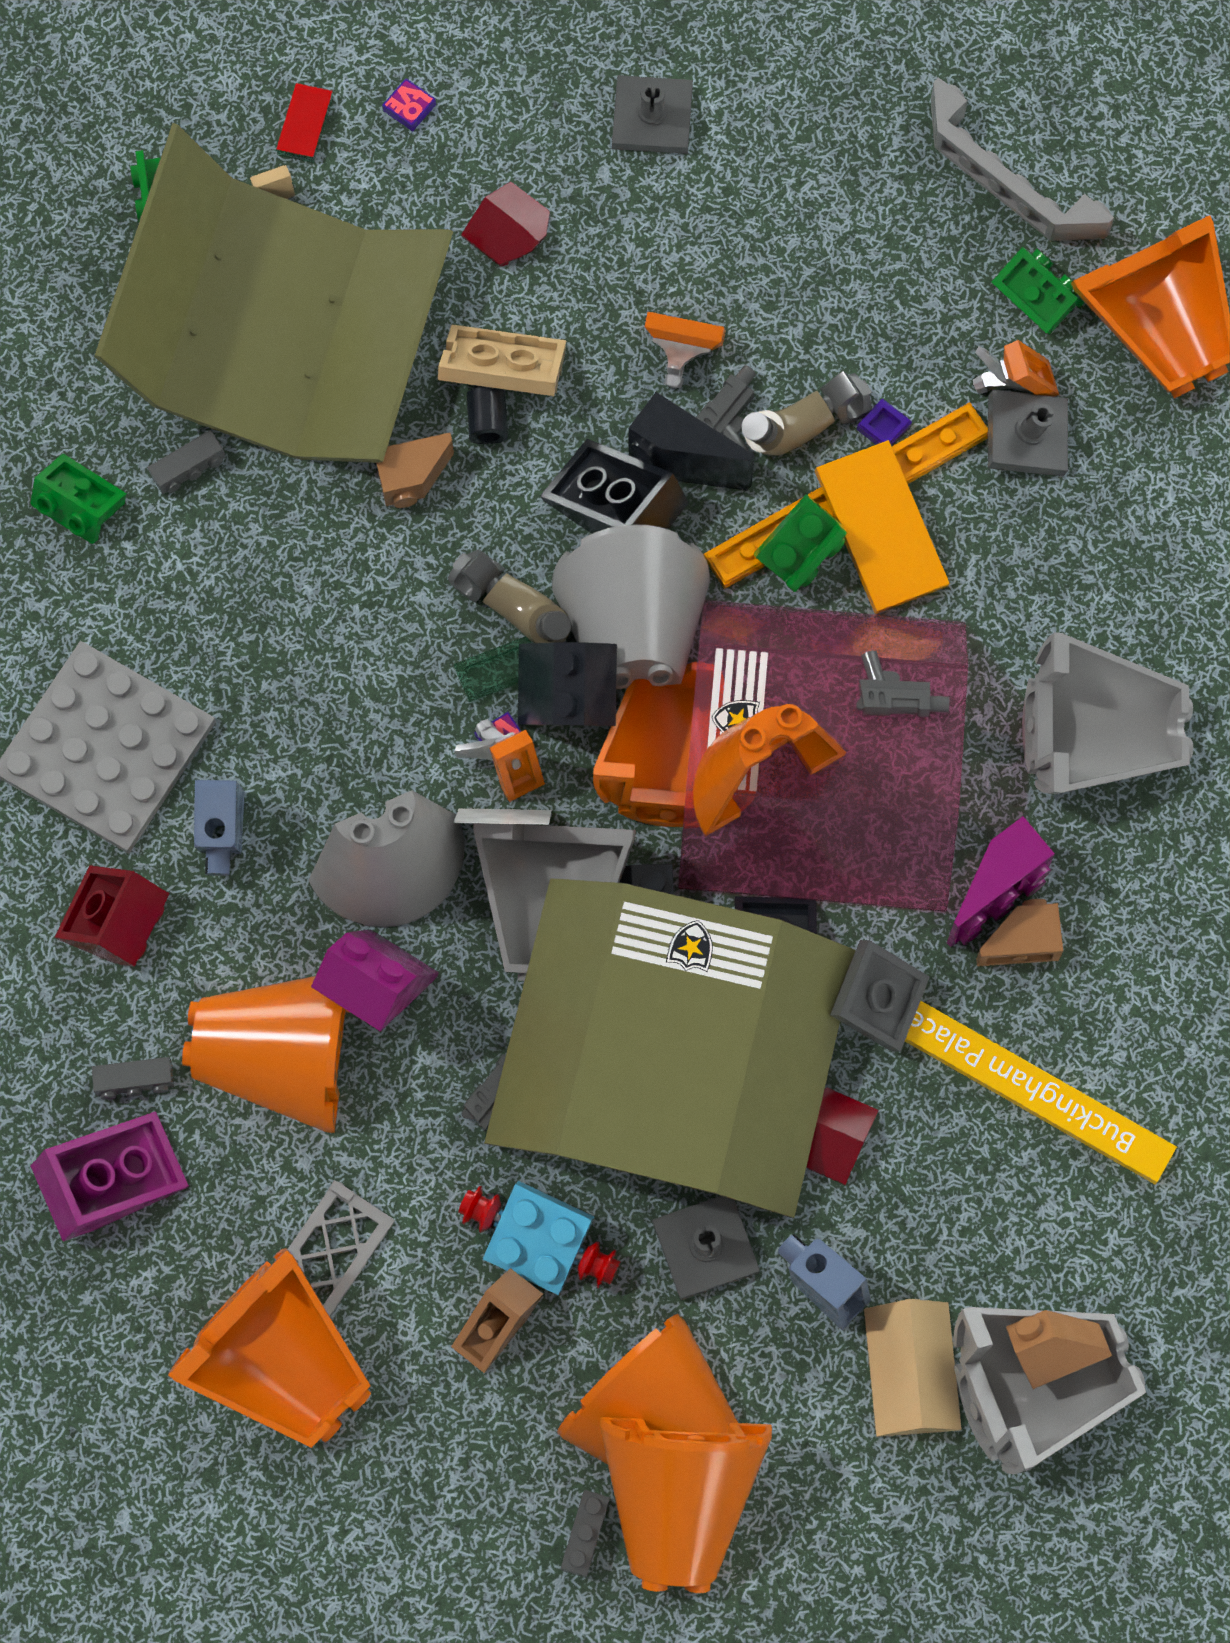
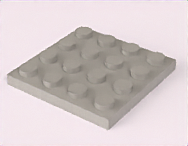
M80 640L0 758V779L129 854L216 723V719Z

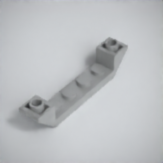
M939 77L934 81L931 95V111L935 149L1050 241L1105 239L1109 235L1114 217L1103 203L1097 200L1093 201L1084 194L1065 214L1062 213L1055 201L1042 197L1032 189L1031 184L1025 177L1012 173L1003 165L1001 159L995 153L985 151L977 145L965 129L956 128L955 126L965 116L968 100L965 99L964 94L955 85H948Z

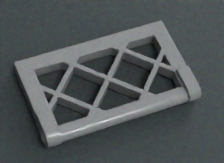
M335 1180L288 1248L303 1272L302 1261L328 1256L332 1280L312 1283L311 1286L314 1289L333 1285L334 1290L323 1305L330 1317L395 1222L393 1218L345 1187L343 1183ZM336 1198L348 1204L350 1216L325 1221L324 1216ZM353 1208L359 1211L361 1214L354 1215ZM369 1218L378 1225L367 1242L360 1244L355 1220ZM351 1221L356 1245L330 1249L326 1226ZM322 1227L326 1251L301 1255V1249L314 1230ZM357 1250L358 1255L343 1277L336 1279L332 1255Z

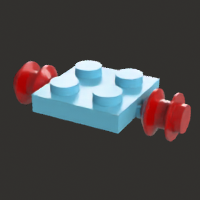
M520 1181L515 1184L504 1211L500 1210V1195L496 1194L491 1199L483 1196L482 1186H479L475 1192L468 1190L458 1210V1213L464 1215L462 1224L465 1225L473 1219L479 1222L480 1233L492 1226L496 1227L483 1260L506 1271L511 1268L525 1280L557 1295L561 1293L574 1264H579L578 1274L581 1281L588 1275L597 1278L598 1289L603 1282L607 1284L612 1283L621 1264V1261L614 1259L617 1250H613L610 1254L606 1255L600 1252V1242L598 1241L588 1246L586 1251L581 1248L594 1216Z

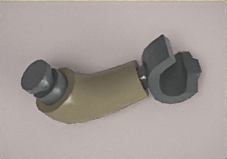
M842 371L831 381L820 387L824 394L823 397L818 391H815L782 410L752 412L744 418L742 432L752 450L770 456L783 455L809 442L835 422L832 415L834 412L842 424L853 423L866 416L872 410L870 400L872 391L866 381L860 380L858 375L855 373L847 375L845 371Z
M478 549L468 554L462 553L452 564L454 568L448 576L449 583L469 600L477 602L486 592L487 596L482 602L513 624L533 643L565 642L571 630V622L565 611L545 595L508 573L501 579L498 578L505 570L500 563L494 561Z

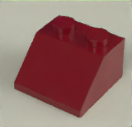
M89 865L54 938L112 963L135 967L138 959L142 957L146 950L147 940L155 923L163 915L164 905L170 893L134 871Z

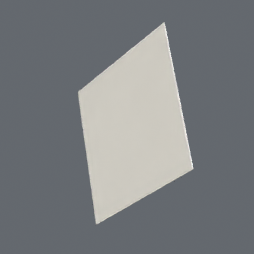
M459 808L454 823L549 825L552 810Z

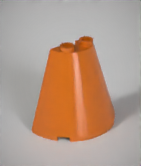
M1210 215L1174 232L1163 241L1109 266L1107 264L1071 282L1074 291L1160 385L1168 393L1171 392L1174 399L1195 389L1192 381L1205 376L1207 382H1210L1229 372L1226 364L1230 363V312L1214 223Z
M702 662L687 664L681 684L653 686L649 680L636 679L626 689L616 713V726H611L593 772V783L596 793L604 803L611 801L619 806V814L632 820L655 826H699L694 810L693 785L698 765L708 746L715 665H707ZM722 672L718 708L723 705L725 681ZM716 727L717 738L720 736V730ZM751 768L746 775L745 790H738L737 788L732 796L740 810H743L752 801L757 792L749 791Z
M793 704L764 709L737 723L712 742L702 756L695 774L693 803L696 818L702 832L706 837L741 816V810L732 796L748 770L770 757L772 751L784 744L790 743L810 775L845 756L846 751L818 722Z
M315 976L204 997L199 1002L191 1001L188 1010V1026H193L192 1041H185L182 1065L191 1067V1077L195 1080L322 1131L335 1133L340 1095L337 1087L345 1014L349 1011L311 987Z
M284 1248L276 1253L274 1256L276 1261L272 1265L266 1261L224 1303L197 1334L198 1337L195 1339L193 1348L191 1350L189 1348L184 1350L173 1365L168 1376L175 1382L312 1448L320 1439L323 1442H327L332 1438L342 1425L337 1418L347 1408H351L355 1412L366 1402L371 1395V1392L368 1390L371 1385L294 1255Z
M675 1314L665 1321L666 1327L661 1332L655 1328L594 1385L580 1400L581 1409L576 1414L573 1411L569 1413L558 1428L557 1433L564 1440L608 1464L600 1429V1417L644 1419L649 1430L728 1433V1424L738 1423L686 1321L680 1314Z
M600 1417V1429L631 1573L642 1579V1588L649 1591L660 1592L666 1591L668 1586H683L689 1592H709L711 1583L717 1578L772 1439V1425L729 1423L728 1433L649 1430L644 1419Z

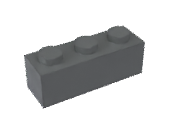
M209 430L147 468L151 478L162 494L166 492L173 493L181 487V483L188 479L193 481L199 478L202 471L209 467H218L226 457L222 446L212 431Z
M170 1057L92 1066L93 1091L96 1096H101L103 1100L114 1099L117 1097L116 1094L127 1093V1096L130 1097L140 1096L143 1094L142 1091L153 1090V1093L168 1092V1088L174 1087L173 1066Z
M588 1490L583 1491L560 1568L561 1571L587 1578L610 1497Z

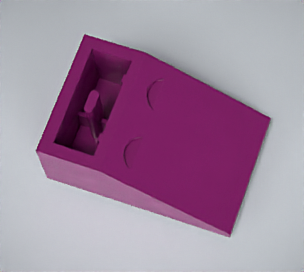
M1024 816L990 841L953 923L947 941L950 948L959 941L963 945L968 944L983 931L980 926L990 917H993L995 921L1000 920L1014 908L1015 905L1012 902L1024 892L1027 897H1030L1045 885L1046 880L1044 878L1051 872L1049 866L1055 853Z

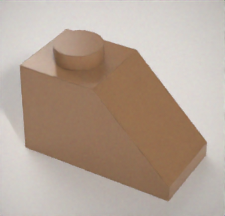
M451 433L387 447L383 462L376 463L386 506L394 505L397 508H406L417 503V499L425 498L454 455Z
M1031 899L1024 901L1022 906H1017L980 948L976 958L977 966L1059 961L1063 953L1058 903L1047 904L1045 899Z
M510 1268L486 1290L451 1347L485 1373L527 1321L543 1293Z
M1044 1310L1006 1326L1014 1351L1032 1389L1112 1356L1099 1323Z

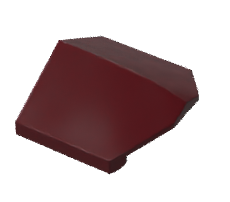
M510 181L483 199L461 233V237L500 267L505 266L510 261L531 253L547 236L550 211Z
M828 1087L825 1088L806 1168L846 1185L879 1110Z

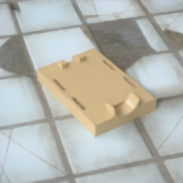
M451 325L446 341V350H443L438 366V380L554 396L557 393L559 375L561 376L566 340Z

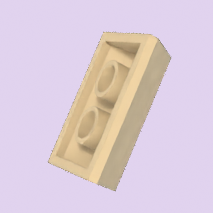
M906 1299L865 1308L864 1316L876 1437L962 1430L957 1380L954 1370L955 1361L949 1303Z

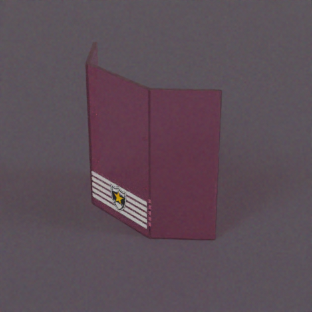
M705 600L698 650L678 889L947 912L960 804L968 677L966 623ZM868 651H877L882 671L897 672L900 676L899 681L930 682V696H949V713L930 712L929 717H917V715L891 714L890 716L863 715L862 711L856 709V704L860 698L859 679L868 680L861 655ZM793 704L818 722L846 751L845 756L810 775L790 743L784 744L772 751L770 757L751 767L732 796L741 810V816L706 837L702 832L696 818L693 803L695 774L702 756L712 742L737 723L764 709Z

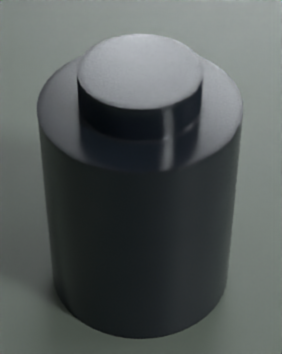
M475 385L466 394L469 440L475 444L502 443L508 438L506 393L503 389Z

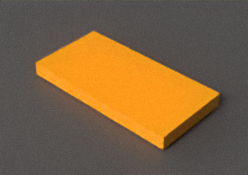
M889 440L816 467L815 474L832 514L847 532L844 537L845 545L875 615L949 586V580Z

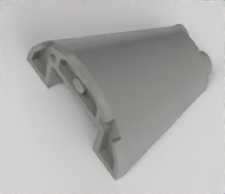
M650 525L611 527L581 539V546L571 553L566 551L561 556L552 576V591L560 608L565 611L570 619L571 631L576 641L617 644L616 689L628 688L632 681L636 679L649 680L653 686L681 684L710 583L709 566L704 554L694 543L688 545L679 540L678 533Z
M1054 632L1046 639L1035 658L1036 664H1041L1038 674L1035 675V679H1028L1022 718L1025 763L1028 774H1036L1038 778L1034 784L1038 790L1047 794H1060L1190 765V759L1193 754V741L1184 732V723L1189 722L1193 714V703L1189 699V685L1063 633Z
M413 790L386 801V810L379 818L370 819L361 812L334 824L308 881L319 899L342 918L345 917L370 927L404 925L416 921L433 911L445 900L455 886L454 884L459 876L464 860L465 846L461 823H454L456 814Z
M474 823L475 840L505 972L518 973L517 980L525 981L550 878L620 883L635 841L636 830L532 824Z
M968 1307L961 1310L956 1321L953 1336L955 1348L961 1347L960 1364L954 1365L958 1392L966 1418L976 1440L991 1461L999 1459L1003 1463L1001 1464L1002 1471L1009 1474H1019L1032 1469L1146 1393L1142 1371L1139 1367L1130 1365L1125 1357L1124 1352H1127L1129 1348L1128 1337L1125 1331L1119 1327L1114 1314L1052 1311L1099 1323L1112 1356L1032 1389L1014 1351L1006 1326L1042 1311Z

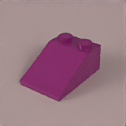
M371 929L345 933L327 949L311 987L381 1032L436 979L439 972Z
M156 1112L45 1149L30 1165L63 1242L97 1230L189 1187Z

